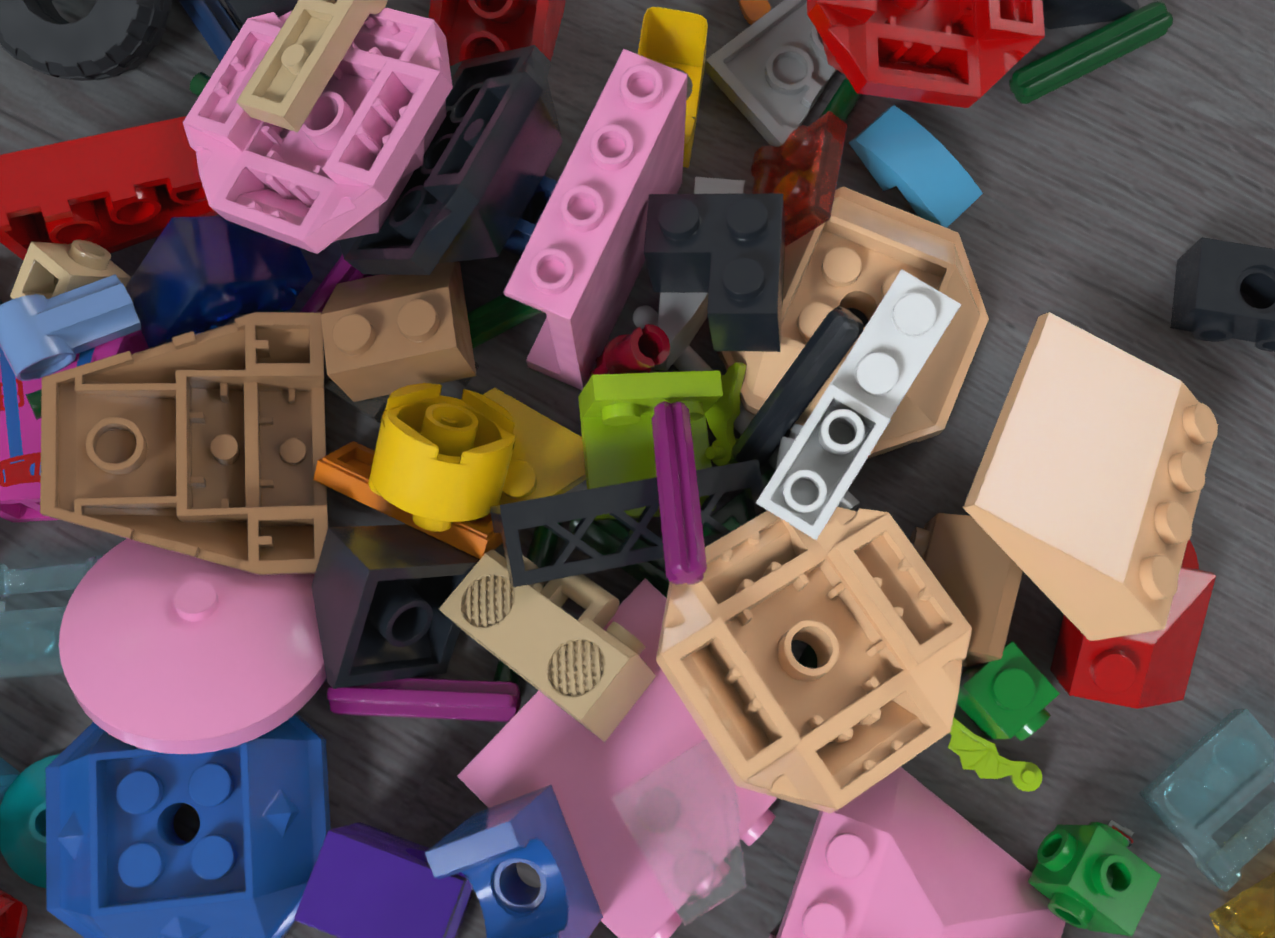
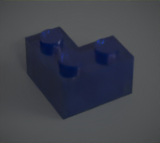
M221 216L172 217L125 288L133 302L141 322V332L150 349L173 342V337L193 331L194 335L225 326L233 315L272 312L278 309L285 312L295 304L296 297L313 278V275L300 248L227 221Z

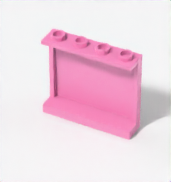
M623 49L504 290L505 296L543 311L547 315L526 359L529 368L580 390H583L589 381L590 372L596 366V358L601 355L645 262L644 243L649 194H677L682 184L688 74Z
M646 578L619 605L616 614L604 627V630L606 631L614 621L640 640L646 648L639 657L653 671L656 677L605 743L538 690L457 776L488 808L552 785L603 915L601 921L618 938H670L684 919L676 910L694 890L702 898L705 897L730 869V866L723 860L740 839L748 846L752 845L776 817L768 809L777 799L776 797L736 786L656 662L667 598Z

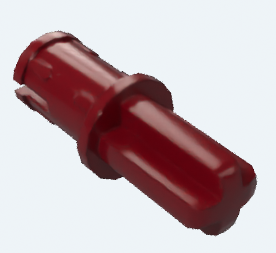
M652 324L644 325L643 329L638 327L631 334L619 335L610 340L604 348L603 354L596 358L597 368L590 372V377L599 374L650 373L651 367L665 362L669 356V338L660 327Z

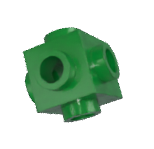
M1093 821L1089 825H1057L1055 830L1049 833L1040 844L1037 852L1038 863L1028 883L1050 899L1047 905L1049 910L1066 923L1089 931L1133 936L1161 875L1127 848L1129 842L1120 832L1108 825Z

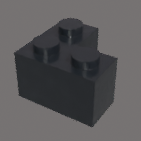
M783 193L649 194L644 256L653 291L656 293H709L707 315L714 351L780 352L786 242Z

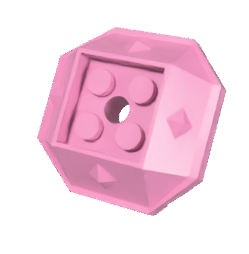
M384 8L377 14H369L299 132H294L251 118L236 103L292 11L280 17L271 12L248 18L183 121L190 147L196 151L199 175L209 206L227 221L316 254L320 253L334 241L378 233L414 170L423 165V155L446 117V98L453 86L446 36L433 19L389 8Z

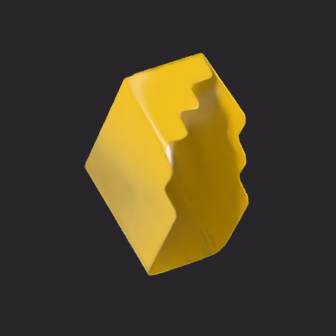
M651 7L644 14L638 55L670 68L682 70L688 74L692 81V92L686 100L683 167L689 168L705 70L708 23L706 18L696 13Z

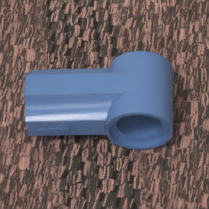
M116 274L48 299L44 295L33 294L15 298L0 305V347L16 378L20 381L36 380L56 373L70 365L75 360L76 354L141 330V322L124 284L121 283Z

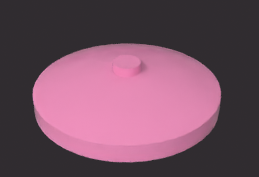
M125 539L92 566L79 582L69 599L63 615L59 636L60 660L64 675L77 702L93 722L111 736L135 747L159 753L200 754L235 747L254 740L278 727L298 712L315 695L326 679L311 587L315 573L256 575L138 541Z

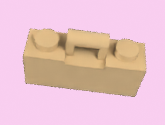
M493 549L486 552L439 610L466 634L605 743L656 677L653 671L639 657L646 648L640 640L614 621L606 631L604 630V627L619 608V599L583 574L550 580L547 584V581L511 587L506 558ZM523 556L525 570L539 568ZM568 598L586 609L578 620L561 609V606Z

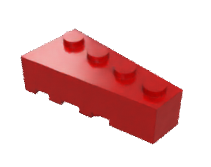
M186 116L0 155V243L23 261L31 241L72 244L74 240H85L103 247L109 253H113L219 215L209 206L199 175L196 151L190 147L184 129L183 121Z

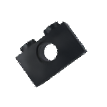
M1204 237L1200 238L1177 260L1170 328L1193 332V337L1202 341L1221 342L1232 338L1255 342L1256 348L1275 352V249ZM1240 291L1251 297L1255 308L1249 306L1243 300Z

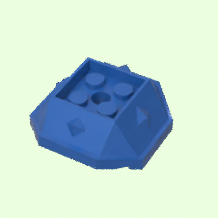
M297 713L278 727L254 740L235 747L200 754H169L141 749L111 736L93 722L45 768L47 911L82 937L284 938L296 923L293 920L327 832L331 829L326 739ZM184 804L192 806L200 818L199 831L190 842L182 840L174 829L175 814Z

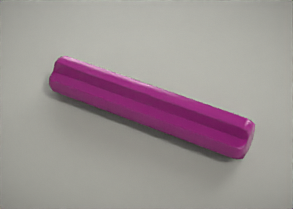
M663 401L654 407L652 429L666 577L671 583L676 585L684 583L694 585L703 580L704 572L707 569L690 413L688 407L680 401L674 403Z
M407 678L333 689L331 686L327 692L330 711L336 715L509 722L519 712L521 706L519 685L510 681Z

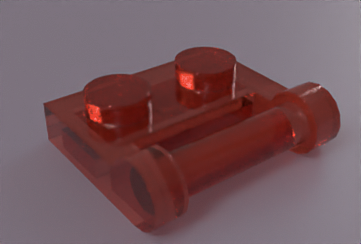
M828 111L809 126L802 125L795 129L785 143L779 147L763 146L754 153L751 173L755 178L752 193H783L786 233L785 247L831 218L847 124L831 111Z

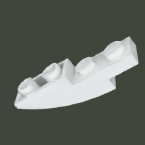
M901 269L756 504L817 540L961 304Z

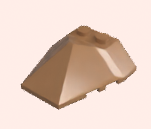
M254 312L235 318V323L196 335L192 331L173 337V342L134 354L127 351L42 377L40 514L256 575L315 573L328 530L327 486L313 480L317 461L326 456L324 355L321 313Z

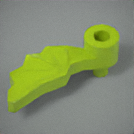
M743 362L734 363L728 367L725 375H721L723 396L705 413L709 427L717 438L711 447L706 449L705 455L717 466L739 463L734 460L731 452L738 440L734 437L733 429L734 421L740 414V390L746 370V365Z
M953 718L951 732H949L951 739L948 748L960 757L962 769L975 770L980 779H999L1010 776L1013 785L1026 792L1034 791L1041 785L1042 773L1037 765L1032 762L1010 761L1000 756L994 743L975 735L957 719Z

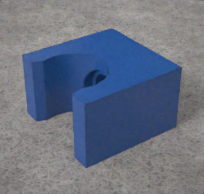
M552 785L473 814L425 852L434 878L443 879L461 872L471 883L483 912L486 938H589L603 918ZM517 862L529 864L536 870L540 877L541 887L529 886L521 880L517 872Z

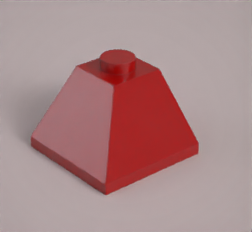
M1181 566L1178 576V588L1173 596L1166 626L1163 630L1089 641L1064 615L1050 671L1070 696L1135 709L1184 700L1216 575L1212 572Z

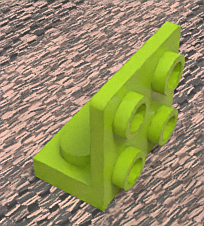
M720 370L592 375L578 396L587 489L657 477L652 417L654 415V407L663 401L669 403L680 401L688 407L696 470L711 468V460L705 455V451L709 447L705 412L723 396ZM708 495L699 497L700 507ZM660 506L653 517L660 516ZM645 507L625 510L623 512L632 518H639ZM610 514L597 515L594 520L615 519Z

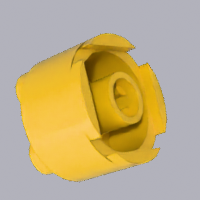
M412 384L393 391L387 399L368 482L369 488L392 505L413 514L412 519L414 523L422 529L429 531H446L451 528L453 522L475 520L490 514L491 507L499 504L515 445L516 435H513L515 428L513 416L500 404L477 392L463 389L462 398L458 399L440 395L442 384Z

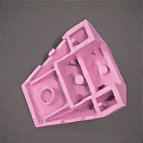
M899 767L839 810L832 813L819 811L777 936L770 934L769 938H1061L1066 922L1049 910L1047 905L1050 899L1028 883L1032 874L1028 869L906 770Z

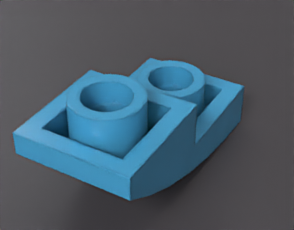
M895 105L887 108L849 142L883 191L897 186L918 217L947 228L983 194L957 159L928 130Z

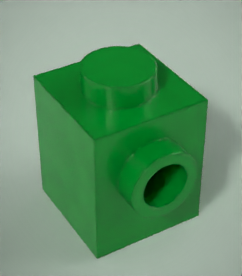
M1011 641L1005 643L1002 659L969 667L961 674L957 704L989 740L1011 739L1015 735L1019 741H1022L1047 722L1051 714L1045 707L1060 693Z

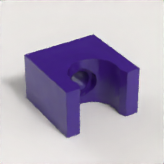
M358 822L328 830L293 920L339 938H457L474 889L461 872L443 879L434 878L425 854L430 848Z

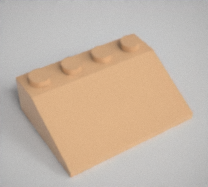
M1048 312L1037 319L963 508L1089 641L1163 630L1166 626L1173 596L1178 588V576L1187 542L1192 534V523L1200 492L1205 484V473L1213 442L1218 434V424L1211 409L1207 405L1200 403L1181 380Z

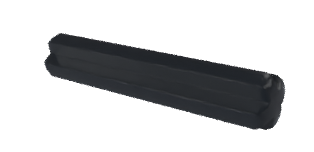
M840 306L834 308L826 315L733 446L731 453L735 461L745 462L758 459L760 467L765 465L779 446L782 437L787 435L793 424L796 423L863 332V322L856 315Z

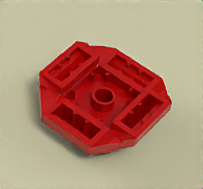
M807 0V15L822 38L828 65L846 75L857 94L969 108L1045 37L1042 0Z

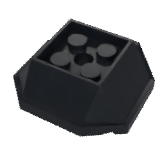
M535 45L471 58L450 66L453 88L446 98V117L423 155V165L414 170L378 233L339 240L345 261L362 274L430 275L439 263L491 258L500 255L563 142L547 80L551 62Z

